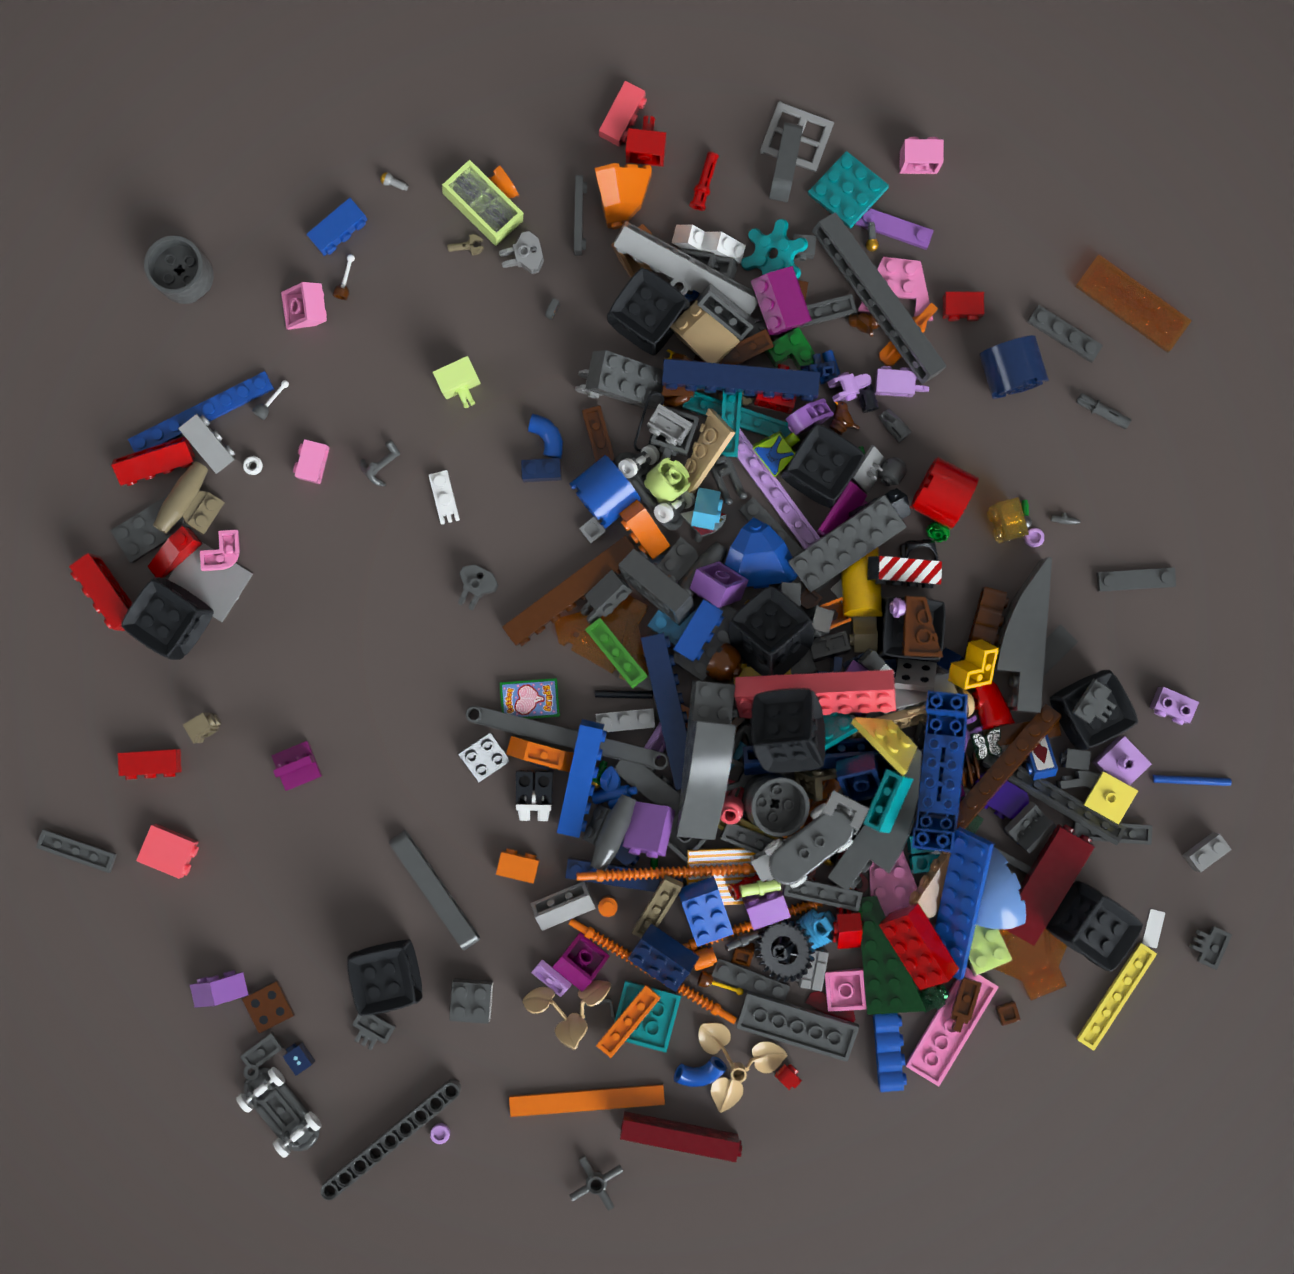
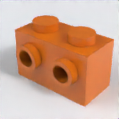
M506 848V851H502L496 875L534 884L540 859L536 858L537 855L525 853L524 856L517 854V850Z

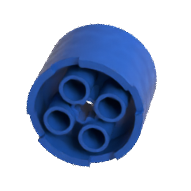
M606 455L569 483L572 489L576 488L578 490L576 494L589 512L597 520H602L600 524L604 529L620 518L619 513L634 501H641L640 496L627 478Z

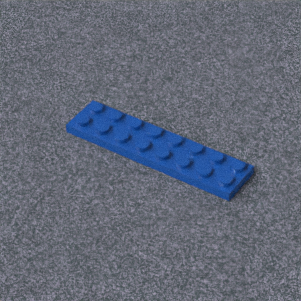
M961 827L955 830L954 848L950 854L935 925V931L959 968L953 976L958 980H962L965 976L994 845L993 842Z

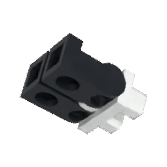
M534 770L516 771V810H518L520 821H530V811H538L537 821H548L550 811L552 810L554 771H536L535 790Z

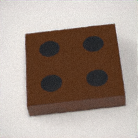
M278 980L242 999L258 1033L295 1015Z

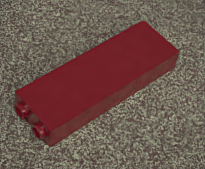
M1057 824V827L1020 885L1019 894L1021 900L1025 901L1026 922L1020 926L1005 929L1033 946L1037 943L1095 848L1093 843H1091V838L1084 834H1081V836L1074 833L1075 829L1067 824H1064V826Z
M624 1111L620 1140L736 1162L737 1157H741L743 1145H741L742 1141L739 1140L737 1133Z

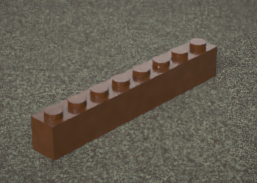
M625 535L502 626V628L515 646L519 644L521 647L531 640L529 638L534 633L538 635L546 629L545 625L550 621L552 624L561 618L560 614L565 610L570 612L577 606L576 602L580 599L586 600L585 595L611 570L620 575L621 571L618 565L635 547Z

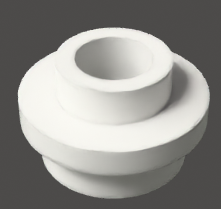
M249 456L244 460L243 468L249 475H257L261 472L263 464L258 457ZM252 463H256L255 469L250 468Z

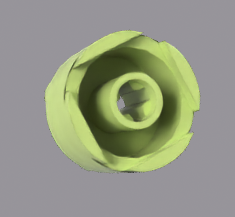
M670 458L663 459L647 473L644 480L645 487L650 490L660 504L673 502L690 487V483H688L689 473L683 464L677 460L673 462L669 460Z

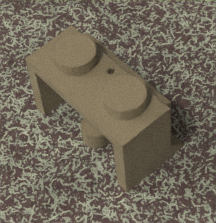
M201 713L184 723L183 726L193 744L203 743L205 738L219 731L217 728L220 727L221 721L216 714Z

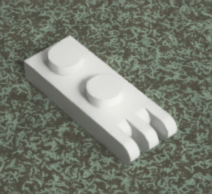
M448 471L429 474L441 525L445 524L443 516H447L448 523L452 522L451 514H454L456 521L460 520Z

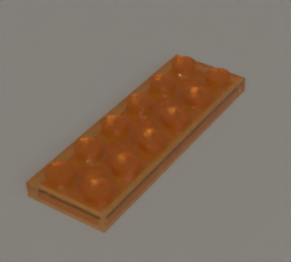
M1099 254L1075 286L1167 353L1170 352L1192 321Z

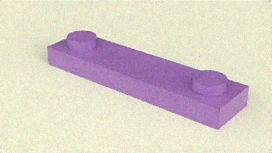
M871 208L855 224L856 226L868 229L869 222H874L876 233L925 250L928 248L934 231Z

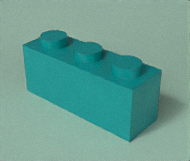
M887 769L863 824L878 832L890 833L913 779L906 775L902 776L898 771Z

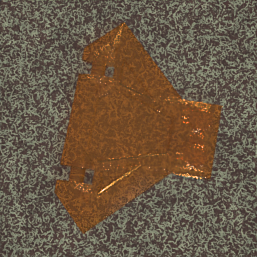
M628 595L612 613L606 617L602 615L600 618L646 675H648L649 672L638 624L649 607ZM577 612L563 616L555 622L559 644L564 647L568 642L573 644L571 651L611 674L617 670L585 629L591 625L587 622V616ZM575 632L579 634L577 638L573 636ZM620 674L619 678L626 681Z
M1046 928L1035 946L1005 929H999L1012 961L994 969L1021 980L1030 1000L1067 986L1059 968L1067 945L1053 936Z

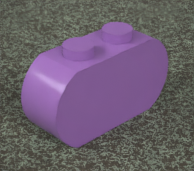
M823 398L801 407L789 415L786 421L788 422L789 430L796 436L810 431L816 423L819 425L824 423L834 413Z

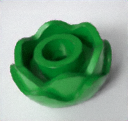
M937 521L929 524L926 529L928 537L936 542L946 541L950 537V529Z

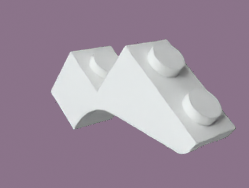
M676 225L672 244L683 250H694L712 253L719 257L733 258L738 264L742 262L746 245L723 232H705L694 225Z

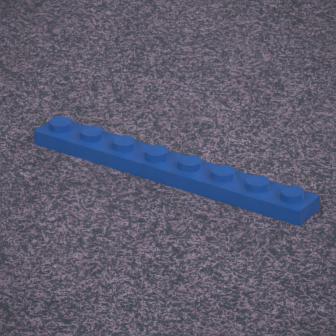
M264 371L128 440L134 453L172 441L183 435L178 428L194 415H204L210 422L274 390V387Z

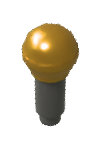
M869 222L866 249L873 252L878 249L879 243L876 239V226L874 222Z

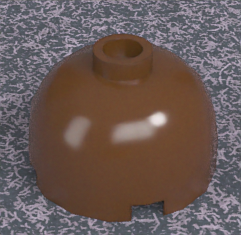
M726 642L721 646L723 650L720 653L715 652L706 668L709 671L706 675L720 682H727L733 677H739L743 670L741 668L742 656L740 652Z

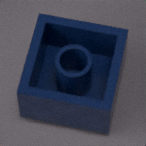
M874 752L836 761V776L845 797L855 802L875 797L884 775Z

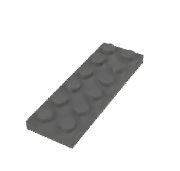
M884 494L788 560V563L811 593L898 534L907 525Z
M747 991L736 1028L848 1062L859 1030V1024Z

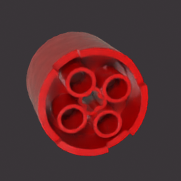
M937 457L926 472L919 489L913 497L910 508L952 529L966 509L976 489L979 477Z

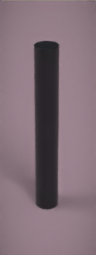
M595 690V698L652 699V691Z

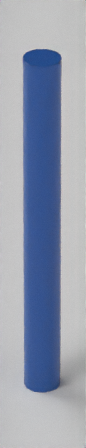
M1153 775V783L1231 786L1232 784L1231 778Z

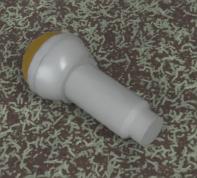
M389 172L381 175L380 181L383 185H392L401 190H408L409 185L395 179Z

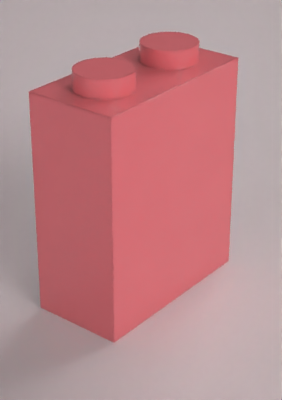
M153 824L150 826L136 861L179 879L184 877V875H188L191 869L189 863L199 850V847H197L199 841L161 825Z

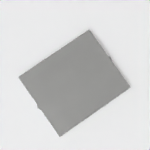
M203 543L174 569L168 580L178 584L205 602L214 611L213 617L223 622L235 602L239 599L253 573L237 563L224 570L201 571L200 551L214 550Z

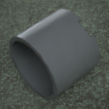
M181 236L163 237L149 248L145 256L144 269L148 280L168 299L176 303L189 304L196 302L207 291L209 292L214 278L212 265L208 258L190 240Z
M781 773L757 774L744 787L742 797L744 814L752 824L766 834L775 837L788 836L798 831L806 822L810 808L807 793L801 785ZM771 799H774L775 804L773 806L771 805Z

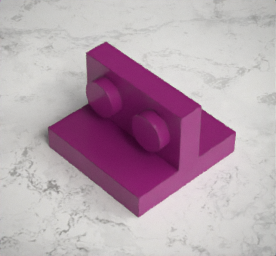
M308 741L271 755L276 766L273 772L276 778L280 777L285 791L322 777Z

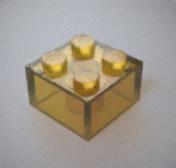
M1019 497L998 502L989 507L988 518L990 522H993L995 528L993 529V536L995 540H998L999 544L1029 535Z

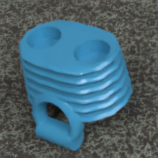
M811 909L796 920V924L800 923L801 930H807L805 935H811L809 942L814 943L811 946L812 949L817 950V948L823 947V945L833 940L830 931L834 929L833 922H836V919L830 910L818 914L817 911Z

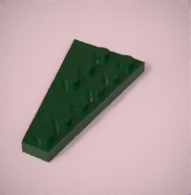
M863 896L858 913L861 916L863 929L861 948L867 1014L926 1011L912 977L879 926L886 916L877 896Z

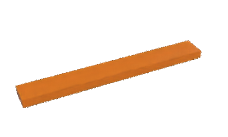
M656 1084L509 1096L510 1117L665 1105L664 1085Z

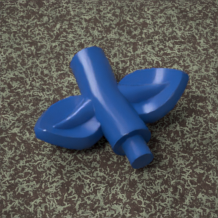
M611 765L603 772L600 778V785L603 789L594 791L592 801L595 805L608 801V806L612 810L621 794L632 797V795L638 793V789L636 786H620L619 774Z

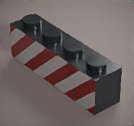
M888 556L868 557L867 580L875 581L877 585H887V582H891V586H903V583H906V587H918L919 584L922 585V588L932 589L933 585H941L942 561Z

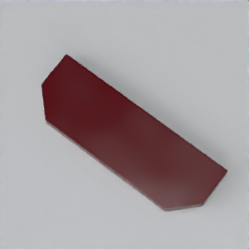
M822 991L811 992L805 1003L824 1014L853 1023L856 1020L853 1010L828 1011L827 994Z

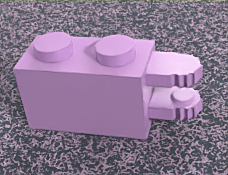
M882 366L881 369H877L875 372V395L913 397L915 392H928L929 387L915 385L916 380L919 379L911 371V368L902 367L900 370H892L890 366Z

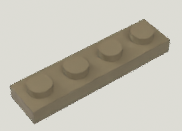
M665 875L633 927L632 934L641 938L651 924L658 928L683 887L682 882Z

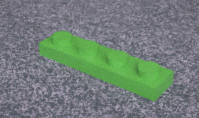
M601 618L585 629L632 689L648 677Z

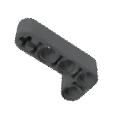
M784 123L769 199L788 203L803 126Z

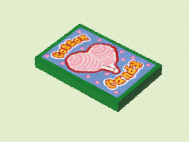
M557 678L500 683L501 709L503 713L527 719L560 716Z

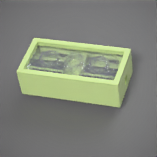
M470 160L442 184V193L495 246L523 222L524 213Z

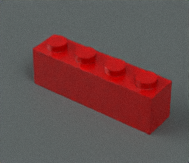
M184 436L116 458L111 466L120 486L125 484L131 486L136 484L137 480L143 478L149 480L154 478L156 474L162 472L163 474H168L174 471V468L180 466L181 468L189 467L194 462L195 454L189 441Z

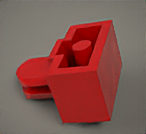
M837 907L838 914L836 922H833L834 929L832 931L833 942H837V949L861 947L863 929L860 913H851L849 909H845V914H843V908Z

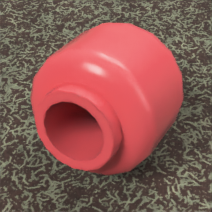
M726 796L720 820L726 824L738 823L742 819L744 812L742 800L736 796Z

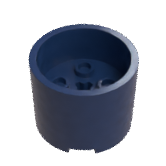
M1035 335L1020 337L995 345L979 354L993 399L1006 397V394H1018L1042 385V381H1049Z

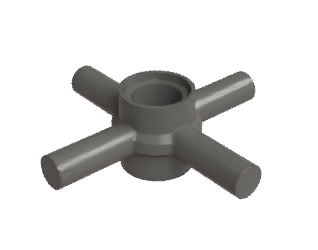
M582 1156L578 1160L588 1177L586 1185L569 1194L571 1200L575 1201L591 1192L592 1194H599L608 1211L613 1209L614 1205L605 1189L607 1181L624 1172L621 1165L602 1174L594 1172L586 1156ZM594 1179H598L602 1184L599 1187H595L591 1182Z

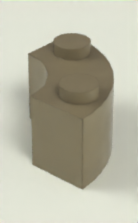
M847 617V619L851 618L852 620L849 643L850 646H853L854 652H866L868 649L877 652L878 632L876 617Z

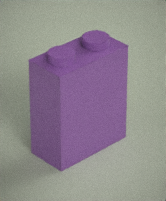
M636 802L631 823L625 834L623 847L628 849V853L633 855L646 853V856L651 858L665 857L676 811L669 806Z

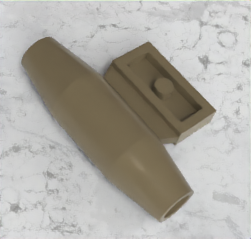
M195 461L178 479L161 505L153 524L155 528L167 534L183 517L188 526L202 535L205 534L225 502L209 492L199 491L208 472L204 465Z

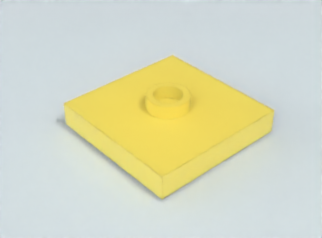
M1102 771L1084 805L1119 824L1138 790Z

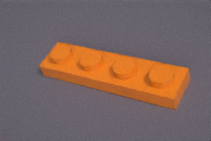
M645 985L596 1046L612 1058L660 1000L661 996Z

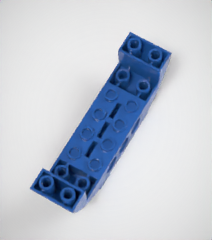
M928 691L927 721L916 828L913 831L912 848L953 852L955 830L957 829L966 744L968 694Z

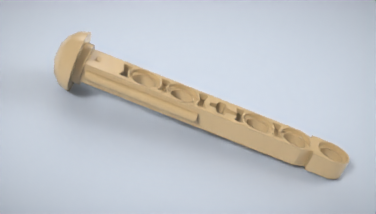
M958 689L957 693L968 694V718L975 710L974 698L967 690ZM926 704L878 716L875 719L892 720L900 729L918 725L919 721H927ZM857 731L845 739L865 737Z

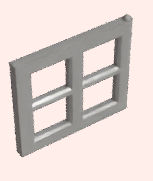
M779 101L760 153L775 158L778 157L779 150L770 147L775 132L783 133V129L777 126L782 112L800 118L797 125L803 126V131L807 121L824 127L819 142L801 136V142L817 147L812 162L797 157L796 161L797 166L816 172L834 122Z

